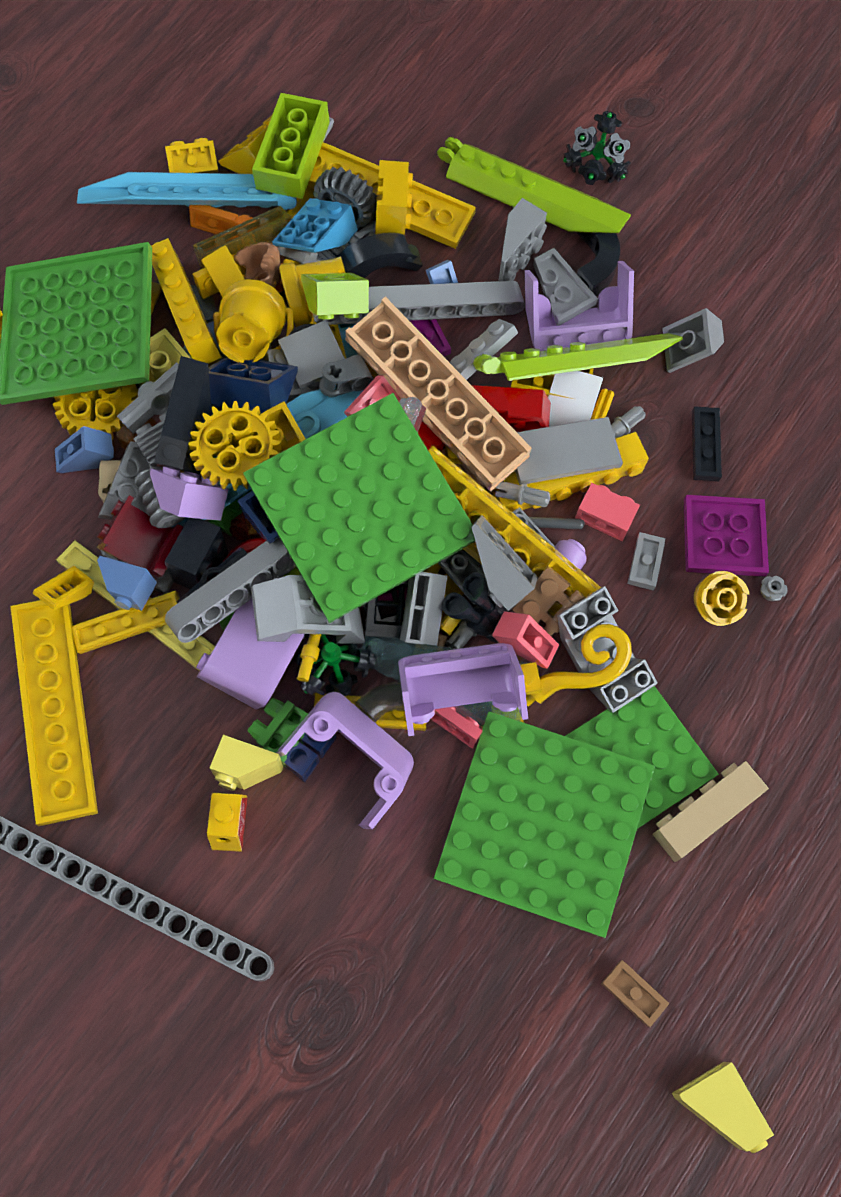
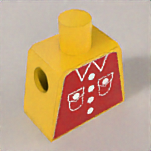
M212 793L207 837L212 850L242 852L247 795Z

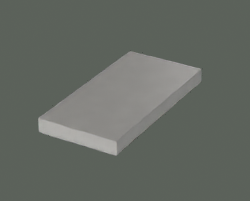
M609 417L517 432L532 448L529 454L530 457L515 470L519 485L620 468L623 464Z

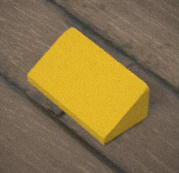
M226 245L201 259L221 297H223L225 290L232 284L245 280Z

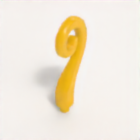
M600 624L589 629L581 641V651L584 658L596 665L608 661L610 658L608 651L596 652L593 649V643L596 639L607 637L615 643L617 648V654L612 663L606 668L592 673L552 672L540 676L542 690L540 693L526 695L527 706L529 707L535 701L541 704L561 689L593 688L614 681L625 671L631 659L632 649L628 635L619 627L611 624Z

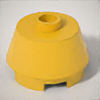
M718 571L708 575L697 585L694 592V603L701 616L707 622L717 626H725L738 621L744 616L747 611L745 607L749 590L744 581L735 574L727 571Z

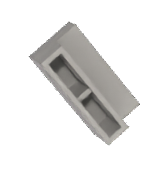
M420 572L409 579L400 640L408 643L437 646L447 576Z

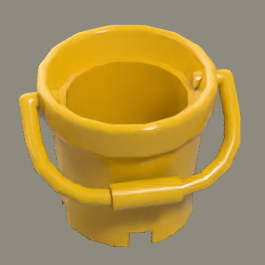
M341 256L305 264L284 259L283 264H280L279 269L289 308L293 309V320L296 327L310 324L313 316L308 308L301 274L345 273Z
M246 279L232 284L225 290L220 302L219 312L213 314L214 333L220 350L229 359L238 363H244L245 360H253V363L262 359L271 342L282 332L286 322V336L294 330L293 309L286 307L283 297L274 287L260 280Z

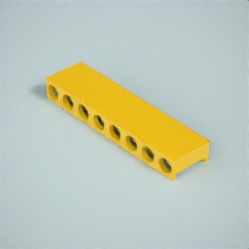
M432 446L428 450L471 523L474 524L483 515L537 577L540 576L547 566L551 567L570 583L569 587L564 591L569 597L576 590L587 597L601 588L437 448ZM476 542L463 548L482 565ZM556 601L548 612L554 616L563 605Z

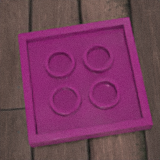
M699 495L685 496L686 572L714 573L727 571L735 575L767 576L769 565L765 499Z

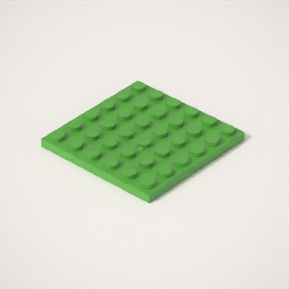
M149 242L6 267L0 343L1 405L149 382L152 247Z
M394 393L243 472L246 481L329 624L475 542L472 531L473 524Z
M488 711L434 879L606 938L655 766Z

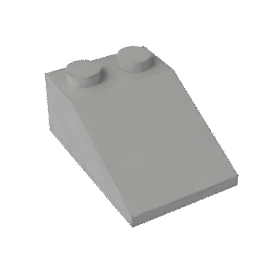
M481 515L473 524L472 531L487 585L492 592L490 597L499 607L504 606L509 611L535 589L538 577L485 517Z

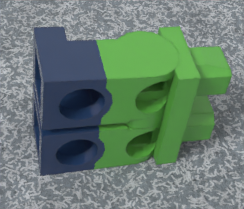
M272 698L264 709L265 713L273 718L272 722L266 726L257 719L250 726L248 732L260 748L276 753L308 713L296 707L288 700L286 703ZM304 733L285 756L280 757L283 766L305 783L319 764V757L322 759L336 741V733L330 739L322 742L315 741Z

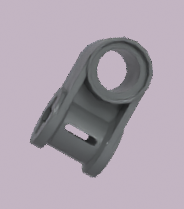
M353 355L346 359L326 363L322 370L323 378L320 380L319 388L324 395L336 397L345 393L364 390L373 381V377L361 355Z

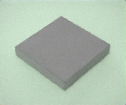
M327 320L278 340L288 365L298 366L295 380L300 389L320 381L323 378L322 370L326 363L345 359Z

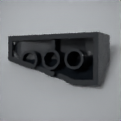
M183 356L180 357L154 461L155 464L201 475V470L197 471L195 469L194 463L196 461H192L190 453L193 450L190 449L188 444L191 441H195L190 433L192 431H199L195 422H205L203 413L212 416L208 363Z

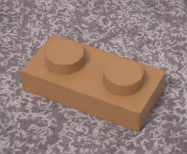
M623 960L617 963L601 983L647 1027H651L669 1005V1002Z

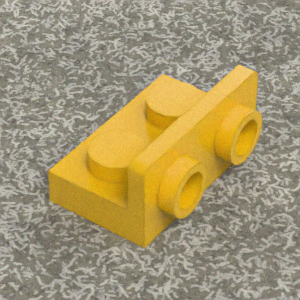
M207 138L195 139L194 143L185 144L183 141H175L170 143V146H165L170 173L218 172L213 140L208 141Z

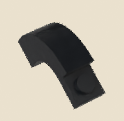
M577 232L595 255L594 260L578 269L577 275L594 295L598 296L613 280L620 258V242L616 233Z
M381 233L365 237L352 243L335 257L341 256L345 273H353L363 278L383 267L398 266L417 272L423 266L417 247L407 244L405 235L400 233Z

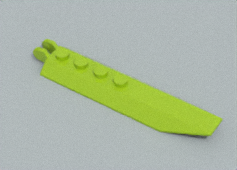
M448 137L445 141L447 148L440 147L437 151V156L450 164L446 174L447 179L512 207H515L523 198L547 213L546 222L567 231L619 233L631 217V214L593 196L472 145H463L456 138Z
M666 333L585 345L583 342L570 343V347L566 348L560 345L547 346L545 351L534 348L525 349L524 354L502 352L500 357L482 354V356L479 355L473 360V367L485 374L505 373L508 381L646 361L681 341L683 337Z

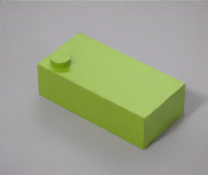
M280 93L252 168L257 190L303 199L330 123L327 102Z

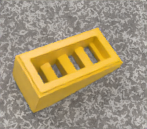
M72 566L34 589L33 594L50 608L56 610L90 595L94 580L76 566Z

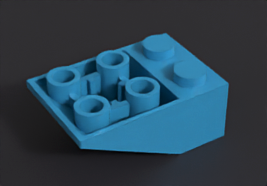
M310 198L272 241V244L313 253L346 245L358 230L352 206Z

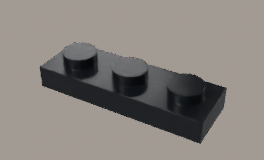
M694 406L692 410L693 480L719 482L722 478L720 408Z

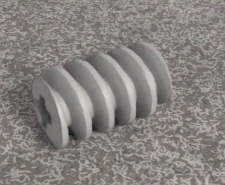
M154 467L152 469L163 470V467ZM151 468L144 470L136 476L135 484L139 487L138 492L140 496L143 497L142 502L146 506V513L148 516H151L150 523L156 528H167L183 521L186 517L176 516L160 508L150 476Z

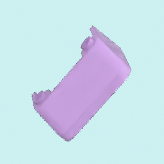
M618 261L617 286L607 287L600 292L597 308H590L560 326H557L555 323L550 301L546 296L538 294L537 278L530 270H525V309L534 348L545 351L547 346L560 345L566 348L570 347V343L583 342L585 345L632 338L634 270L624 261Z
M497 643L404 657L398 662L408 736L414 735L413 723H427L435 715L434 709L492 701L493 706L503 712L513 711L518 707L522 720L528 719L524 674L514 648L510 644Z
M331 692L320 699L276 753L280 757L285 756L304 733L319 742L330 739L336 731L341 733L381 768L374 779V790L381 798L359 824L363 829H373L403 791L413 769V757L403 746L340 693Z

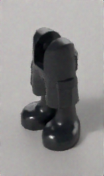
M472 573L465 578L463 590L466 596L478 605L479 608H473L461 594L453 592L444 598L442 609L450 618L465 619L466 626L477 635L484 636L491 642L499 643L492 634L504 612H507V609L504 606L499 607L488 596L489 588L486 578L479 573Z

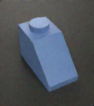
M85 426L80 428L55 448L56 472L66 473L99 468L101 460L113 458L114 447L111 434Z
M99 556L97 561L107 591L115 599L114 603L125 610L134 608L142 611L157 584L149 571L142 567Z

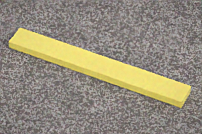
M74 540L56 559L57 562L65 569L76 566L94 580L93 590L119 610L123 609L114 603L115 599L107 591L97 561L98 557ZM168 625L148 631L195 668L204 653L209 655L215 648L213 644L201 635L191 642L183 643L178 640Z

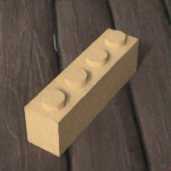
M746 761L740 766H737L735 763L731 764L721 772L724 777L716 784L712 779L700 789L703 795L698 799L694 800L691 796L680 804L678 808L681 812L674 818L669 813L656 823L659 829L652 835L674 862L682 859L769 789Z

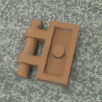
M547 566L537 578L535 589L519 601L512 610L515 613L530 615L537 623L541 619L546 623L543 629L552 636L555 632H559L557 615L584 599L585 596L578 590L571 597L566 595L564 591L569 587L570 583L551 567ZM558 601L563 606L553 616L548 610Z

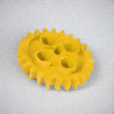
M136 384L56 396L54 397L56 402L53 403V407L56 410L55 415L62 428H67L71 436L85 426L110 433L113 439V432L116 431L121 435L123 434L121 427L125 425L117 416L138 398V389ZM107 413H112L107 417H103Z
M234 401L232 408H228L224 402L221 411H218L214 406L212 407V416L205 413L202 414L205 420L204 423L195 422L199 431H192L190 433L192 439L195 440L188 444L190 449L193 450L190 453L192 461H196L194 463L195 469L197 471L201 470L202 478L210 477L211 485L214 486L220 481L222 489L225 490L227 485L231 483L234 491H237L238 484L242 483L245 489H248L249 484L243 472L279 454L276 451L282 449L281 442L278 441L280 439L279 430H275V421H269L270 418L267 412L260 415L259 406L250 411L248 402L242 408H239L237 401ZM239 425L247 426L246 429L242 431L235 430V428ZM222 438L219 444H210L213 439ZM253 447L261 448L258 453H248ZM229 460L236 461L232 467L223 466Z

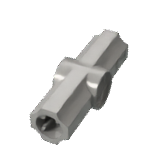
M177 362L155 382L149 381L144 383L139 388L138 398L117 416L133 434L152 416L162 415L167 412L179 365Z

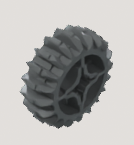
M332 167L330 170L326 169L315 182L316 185L313 192L315 198L352 206L357 229L369 224L376 214L377 195L372 192L373 187L366 184L367 180L359 178V174L354 175L351 170L346 172L342 167L339 169Z

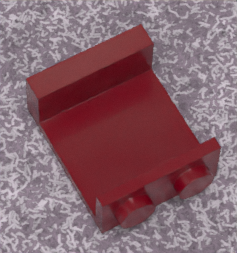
M129 495L123 501L118 499L110 512L113 515L110 524L105 523L97 535V538L101 539L97 548L121 562L147 569L152 577L157 580L164 575L167 569L164 561L181 533L183 526L177 524L172 528H156L150 523L151 516H148L147 513L131 504L134 497Z

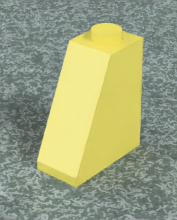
M722 1062L672 1093L678 1102L740 1150L756 1153L768 1145L767 1139L774 1136L732 1062Z

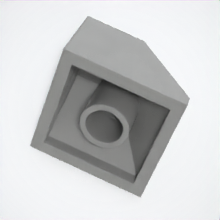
M705 308L664 327L663 334L669 333L683 337L681 341L665 349L667 371L671 373L713 355L724 343L722 320Z

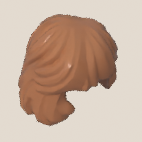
M260 242L246 246L234 255V261L245 268V280H260L274 288L279 284L281 279L279 269L281 264L280 253L275 245Z

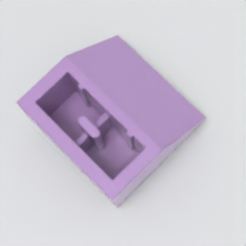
M163 466V470L151 468L150 476L161 509L179 517L221 521L228 488L223 490L221 485H218V482L214 486L211 485L210 477L203 479L200 477L201 475L187 471L181 473L179 469Z

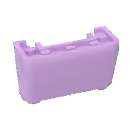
M251 599L235 610L214 650L209 655L206 653L202 655L196 666L200 670L197 677L250 707L259 709L264 707L269 701L305 634H292L285 642L257 641L253 601Z

